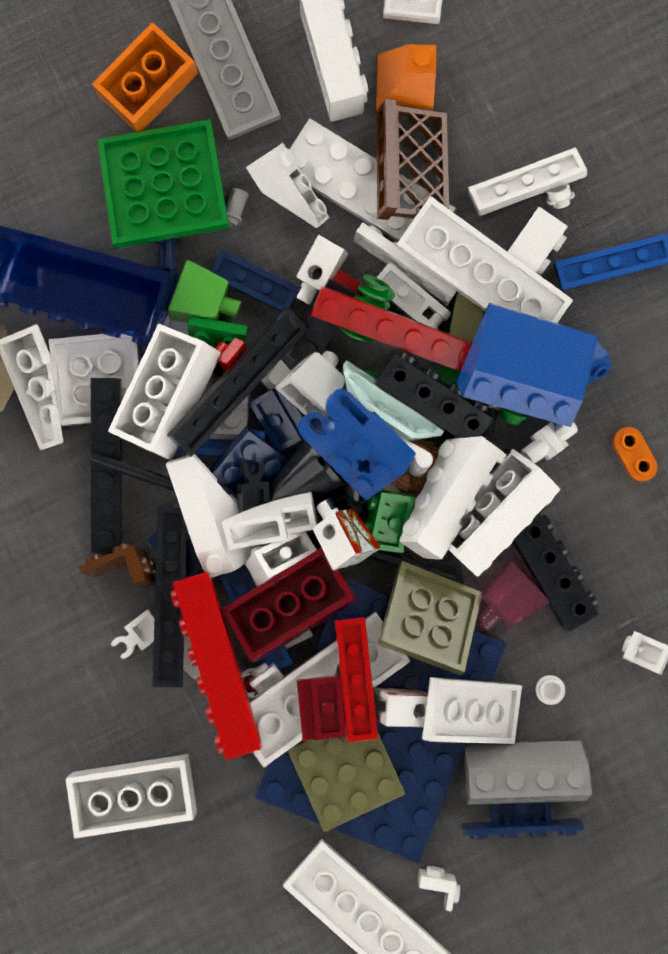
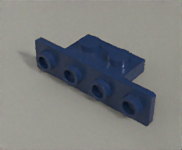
M551 802L490 804L491 822L462 823L464 834L470 835L471 839L477 840L486 839L488 834H499L501 838H515L517 833H529V836L544 837L547 835V832H558L559 835L572 836L577 834L576 831L584 830V823L579 818L551 819Z

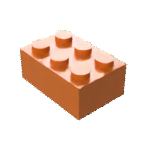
M152 22L92 83V86L100 99L135 132H140L198 75L195 61Z

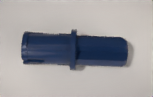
M173 238L156 241L159 244V269L165 272L175 271L176 247L179 245V240Z

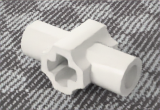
M550 422L530 437L533 442L523 448L521 454L534 464L543 457L549 460L569 445L566 440L578 432L577 426L574 422L571 427L558 423L554 425Z

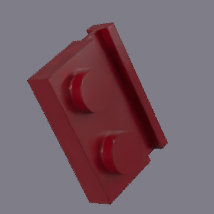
M330 675L296 679L302 742L315 739L323 740L346 737L341 676Z

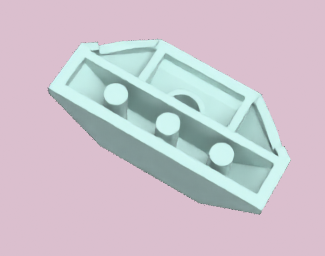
M345 361L343 369L347 391L370 413L375 411L399 436L408 441H416L443 434L444 428L376 385L375 379L349 361Z

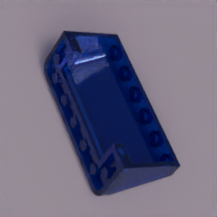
M0 226V306L8 307L10 302L20 305L19 311L36 315L37 310L48 313L47 318L50 320L64 323L65 318L76 321V327L92 330L93 326L103 328V334L121 338V334L132 336L131 342L145 346L149 345L158 324L162 325L178 274L29 232Z

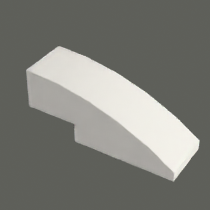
M312 492L256 506L222 521L228 550L285 541L288 540V534L313 530L314 526L317 525V515Z

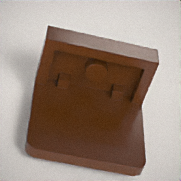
M129 543L113 548V553L104 557L102 554L88 557L85 559L86 564L79 566L80 573L91 577H98L128 565L134 584L145 588L155 585V561L153 559L149 560L146 551L134 545L130 546Z

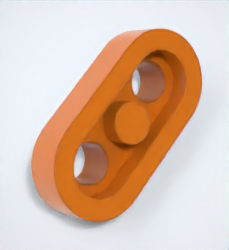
M633 427L619 429L612 438V446L628 476L637 482L652 479L657 472V462L642 434ZM626 436H630L633 439L631 447L627 446L624 442ZM641 461L647 464L645 472L639 470L638 466Z

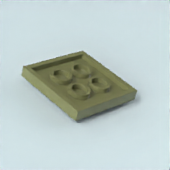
M402 561L397 568L378 645L457 675L463 674L467 664L482 592Z
M346 732V737L301 741L287 750L324 832L406 795L379 733L378 739L348 742Z

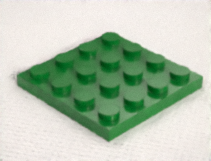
M211 119L97 139L111 238L115 249L229 229Z

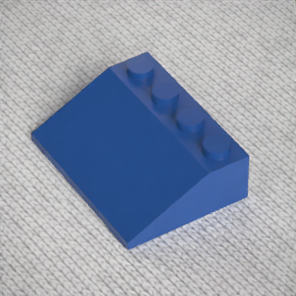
M488 303L456 384L463 397L571 427L583 401L598 337L585 331Z

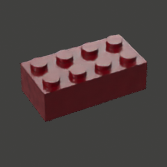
M321 547L225 606L221 611L250 661L258 662L359 599L341 569H332Z

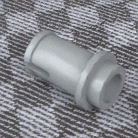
M232 188L226 205L230 227H237L238 223L242 222L240 216L249 198L247 192L238 188Z

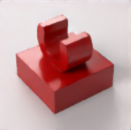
M237 338L230 345L220 342L215 348L221 352V356L217 360L224 373L247 349L245 343Z

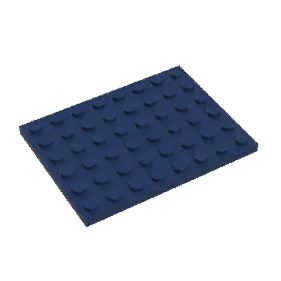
M347 579L359 600L326 620L312 657L337 639L335 620L356 617L367 618L376 612L381 620L384 621L390 596ZM474 630L463 674L457 675L407 656L410 662L376 687L413 689L428 693L430 677L492 682L506 643ZM376 720L377 731L406 795L333 829L419 863L467 743L427 741L422 739L424 727L385 726ZM286 751L267 765L255 798L320 824L288 751Z

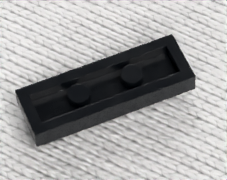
M332 278L329 279L325 286L351 297H354L356 291ZM310 315L305 325L308 330L296 342L290 356L298 361H302L314 352L323 355L338 326Z

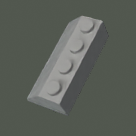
M581 740L520 742L515 744H466L464 749L468 805L586 801L592 795L589 763Z

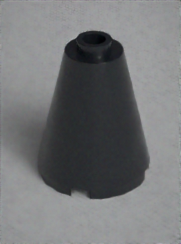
M305 441L269 483L270 502L312 492L314 500L341 488L345 484V480Z

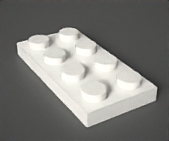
M430 677L422 739L431 742L515 744L522 685Z

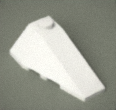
M36 324L0 339V355L40 450L63 443L50 352L41 330Z
M195 454L192 457L184 456L167 462L166 466L191 541L204 571L210 572L211 576L215 577L237 570L252 555L250 551L258 546L228 550L222 521L238 514L237 499L232 494H227L217 483L218 479Z

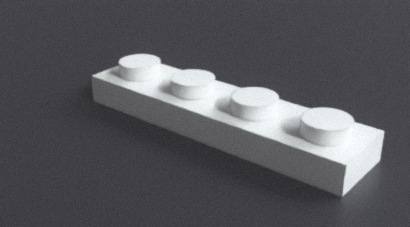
M575 147L468 187V194L478 215L482 216L587 177V168Z
M362 222L355 233V243L388 265L391 262L423 290L448 306L457 292L454 288L395 247L397 242L392 243L383 237V233L378 228L372 225L368 226Z

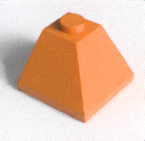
M407 44L377 55L376 112L385 98L396 100V106L433 111L437 45Z

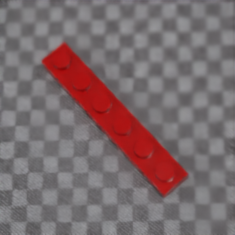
M321 286L311 312L313 317L461 371L472 345V342L324 286Z

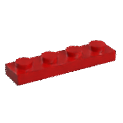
M365 617L335 620L347 741L357 742L378 739Z

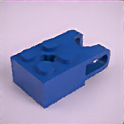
M346 389L335 390L326 401V412L332 420L318 411H312L300 419L298 431L303 439L365 500H368L403 475L416 455V452L375 411L370 413Z

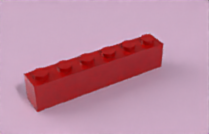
M205 572L173 582L175 590L170 591L175 608L180 607L183 619L179 620L180 628L184 637L189 636L192 648L188 649V654L192 666L198 665L201 677L197 678V684L201 695H207L210 706L205 709L210 725H216L219 736L214 737L219 755L224 754L227 761L261 750L264 746L224 615L221 611V605L211 573Z

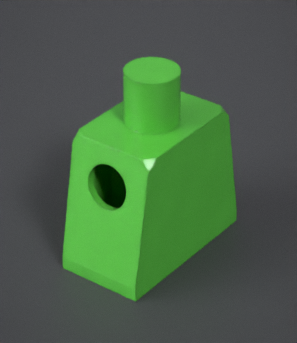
M187 260L168 309L169 318L174 321L188 322L191 315L219 320L221 313L237 318L242 301L227 297L229 282L226 279Z

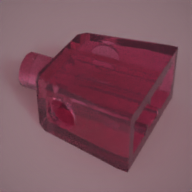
M507 560L483 591L481 600L488 608L477 617V620L487 631L491 630L500 620L511 629L546 606L550 601L512 561Z

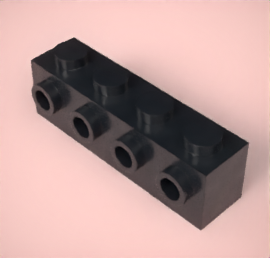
M395 349L392 351L374 378L376 385L457 438L479 437L484 433L493 420L488 411L490 407L487 404L463 397L457 384L453 382L450 385L440 380L442 375L429 366L423 369L416 364L418 359L409 352L403 350L399 353Z
M539 512L533 518L531 524L525 527L513 539L512 543L564 631L571 632L600 615L596 609L599 604L590 590L588 592L585 591L581 584L584 578L575 565L571 567L566 556L569 553L563 542L555 540L551 533L554 530L551 521L546 515L541 516Z

